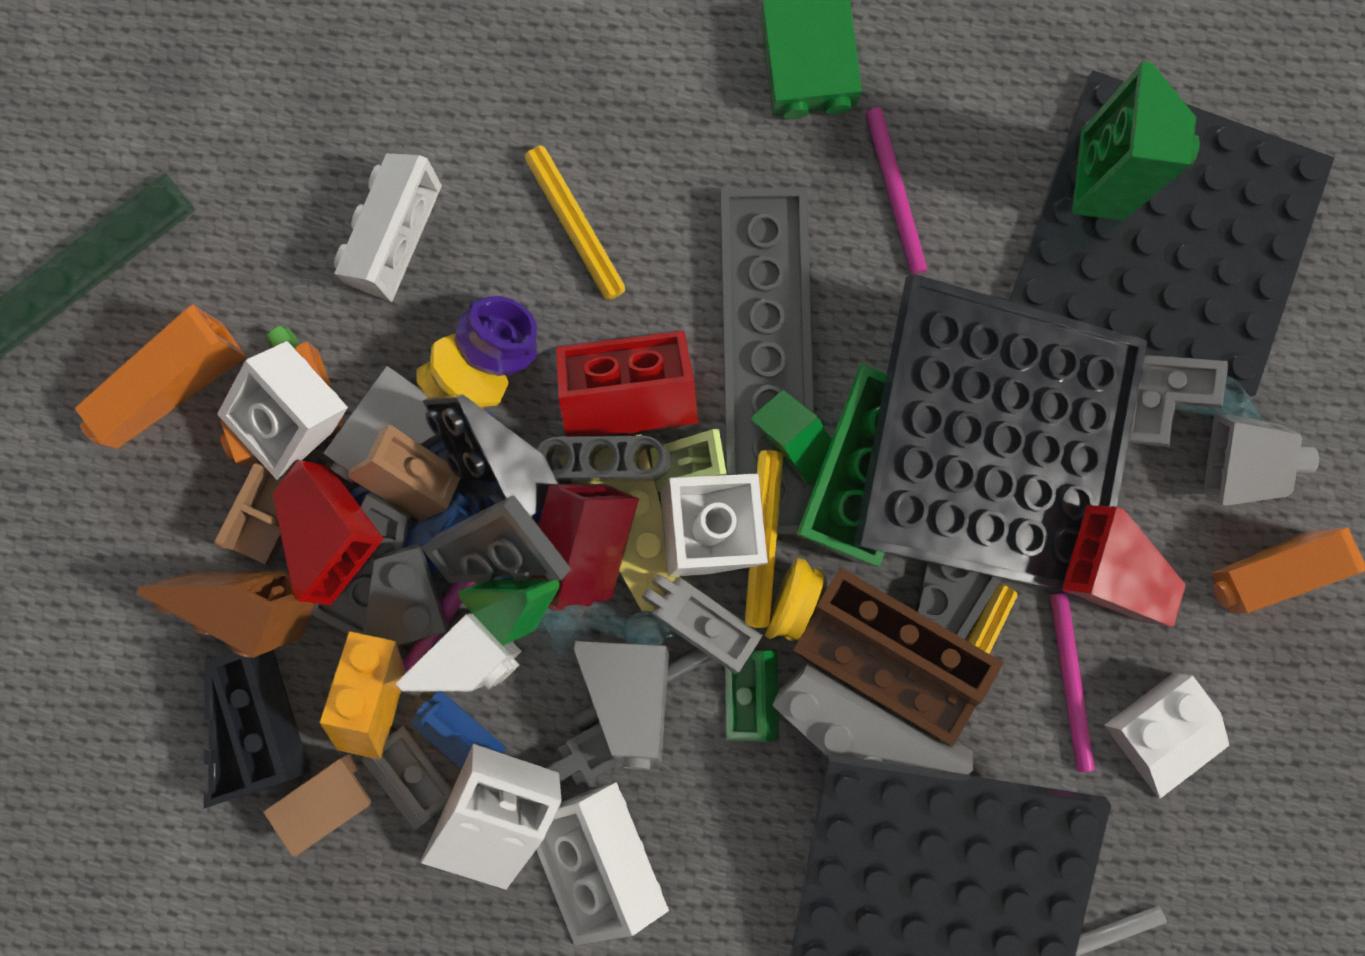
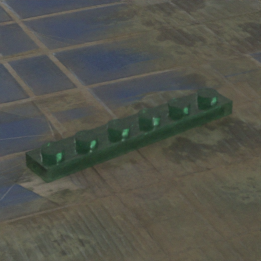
M167 173L162 174L0 297V359L196 211V208Z

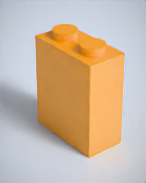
M349 631L320 720L321 726L338 751L379 760L382 759L402 692L396 683L406 674L395 641Z

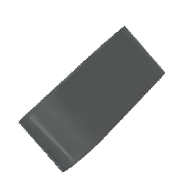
M648 436L553 437L541 442L536 449L545 456L555 479L564 482L653 481L665 476L671 465L670 452L666 446ZM649 447L656 448L658 451V462L650 470H641L638 465V457L641 451ZM565 448L569 456L568 463L562 470L554 471L551 466L552 455L558 449ZM603 448H610L613 452L612 464L606 470L598 471L594 464L595 455Z

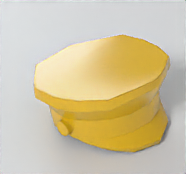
M455 334L443 337L431 346L430 361L416 369V384L428 397L463 394L482 409L499 404L509 384L506 375L496 376L469 366L454 341Z
M796 558L782 579L770 614V624L765 632L767 638L772 639L776 636H785L787 640L794 641V639L798 640L802 636L814 616L817 605L827 587L828 579L823 575V570L818 568L813 570L808 562L802 558Z

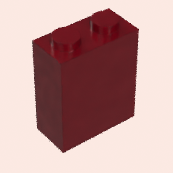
M606 484L549 485L539 528L571 570L562 580H558L560 587L547 609L562 611L565 609V606H592L593 602L612 599L639 498ZM533 575L531 578H547V577H546V575Z

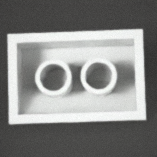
M386 154L381 166L376 165L369 178L368 187L370 192L365 204H360L356 208L351 222L352 234L347 245L342 244L334 260V267L336 268L334 274L344 284L391 303L442 187L428 158L420 155Z
M466 614L396 685L402 691H473L484 685L490 689L498 683L501 684L520 665L515 658L522 651L513 642L502 646L473 614Z
M617 782L591 789L561 802L543 841L536 851L574 945L633 936L667 913L669 909L662 895L661 887L655 878L644 851L643 843L637 834L628 812L626 801L619 790Z

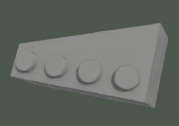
M808 661L781 687L772 705L826 756L827 754L962 775H969L973 771L972 750L959 743L953 747L946 745Z

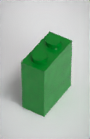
M763 0L760 23L772 116L783 114L785 119H800L807 116L810 111L826 110V113L829 115H839L850 111L852 107H856L862 93L850 0Z

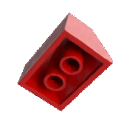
M685 331L556 347L558 394L566 437H597L620 433L632 434L643 430L666 427L678 428L683 425L698 423L695 384Z

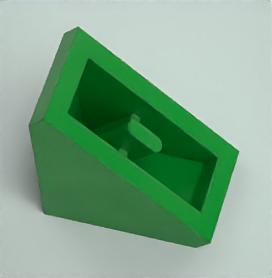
M782 390L749 420L776 451L783 454V459L808 486L818 478L832 439L815 414L786 391Z
M495 577L491 582H479L458 592L461 602L502 646H505L535 631L560 586L558 580H548L547 578H530L528 581H514L513 577Z

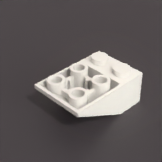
M473 744L424 852L421 863L506 890L543 841L562 801L559 773Z

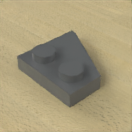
M421 543L379 554L375 558L364 622V635L395 641L397 645H401L447 631L448 623L425 553L421 548Z

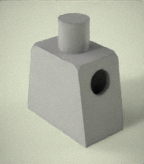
M1214 413L1204 481V494L1221 505H1235L1287 497L1294 491L1297 473L1316 472L1319 466V453L1315 447H1301V434L1283 425L1225 413Z

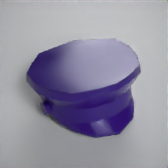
M491 296L479 301L474 300L469 305L470 309L464 312L458 321L454 341L467 364L475 369L496 376L515 374L526 369L537 357V325L534 317L524 306L513 299Z

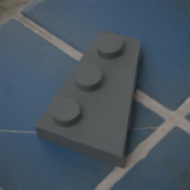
M514 495L431 537L421 547L449 583L491 582L496 576H512L514 581H528L533 575H546L548 580H562L571 570Z

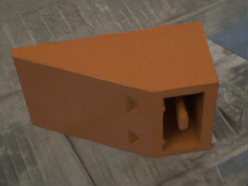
M284 570L191 572L140 586L137 590V594L153 602V607L157 610L177 615L191 623V628L196 632L214 636L229 644V648L234 653L252 658L302 638L316 604L297 601L293 595L289 573Z

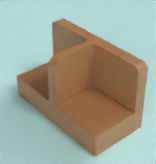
M390 424L380 430L367 459L351 467L348 473L350 479L383 500L410 513V517L417 521H423L447 510L461 478L452 472L446 461Z
M255 463L214 544L221 548L235 550L264 565H270L282 541L272 493L285 476L276 480L264 465Z
M351 754L340 758L263 812L292 856H298L371 804L370 798L353 774L360 768Z

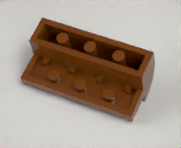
M841 567L822 596L814 616L793 649V653L950 747L955 745L975 707L982 703L1004 662Z

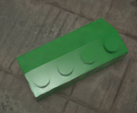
M1142 61L1081 130L1072 214L1124 221L1194 163L1200 143L1199 137L1194 135L1196 116L1153 63Z
M861 364L797 535L821 549L855 563L880 567L885 552L858 547L853 544L887 374Z

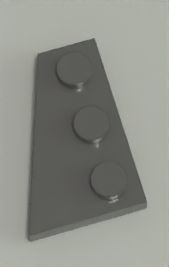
M369 493L365 497L361 508L383 536V541L333 604H315L311 614L346 634H349V631L363 634L373 565L377 555L405 548L410 513L373 493Z
M926 562L915 611L965 639L1002 578Z

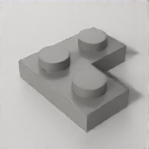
M1145 355L1129 443L1169 447L1175 404L1222 408L1228 362Z

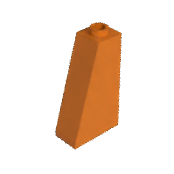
M192 304L75 407V410L83 420L80 427L87 438L94 444L118 449L247 358V356L222 322Z

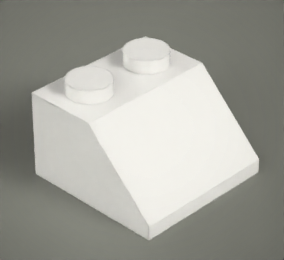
M286 341L245 360L217 415L275 479L278 480L291 470L297 460H303L333 432L348 407L336 392L310 367L308 362Z
M758 474L669 478L660 489L668 577L715 574L768 563Z
M1172 673L1104 725L1158 798H1162L1230 746L1221 712L1193 675Z

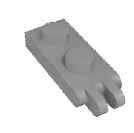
M656 574L652 583L663 591L665 595L661 597L650 589L645 590L642 598L655 607L651 615L734 674L739 673L763 635L754 628L747 626L741 619L685 580L676 577L672 583L662 575Z

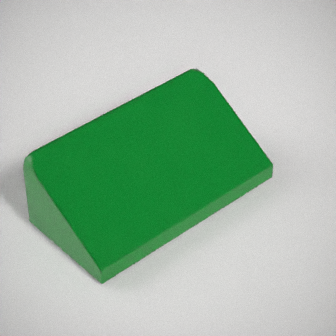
M753 650L737 674L725 668L726 740L768 742L780 738L779 711L772 706L779 692L777 650Z

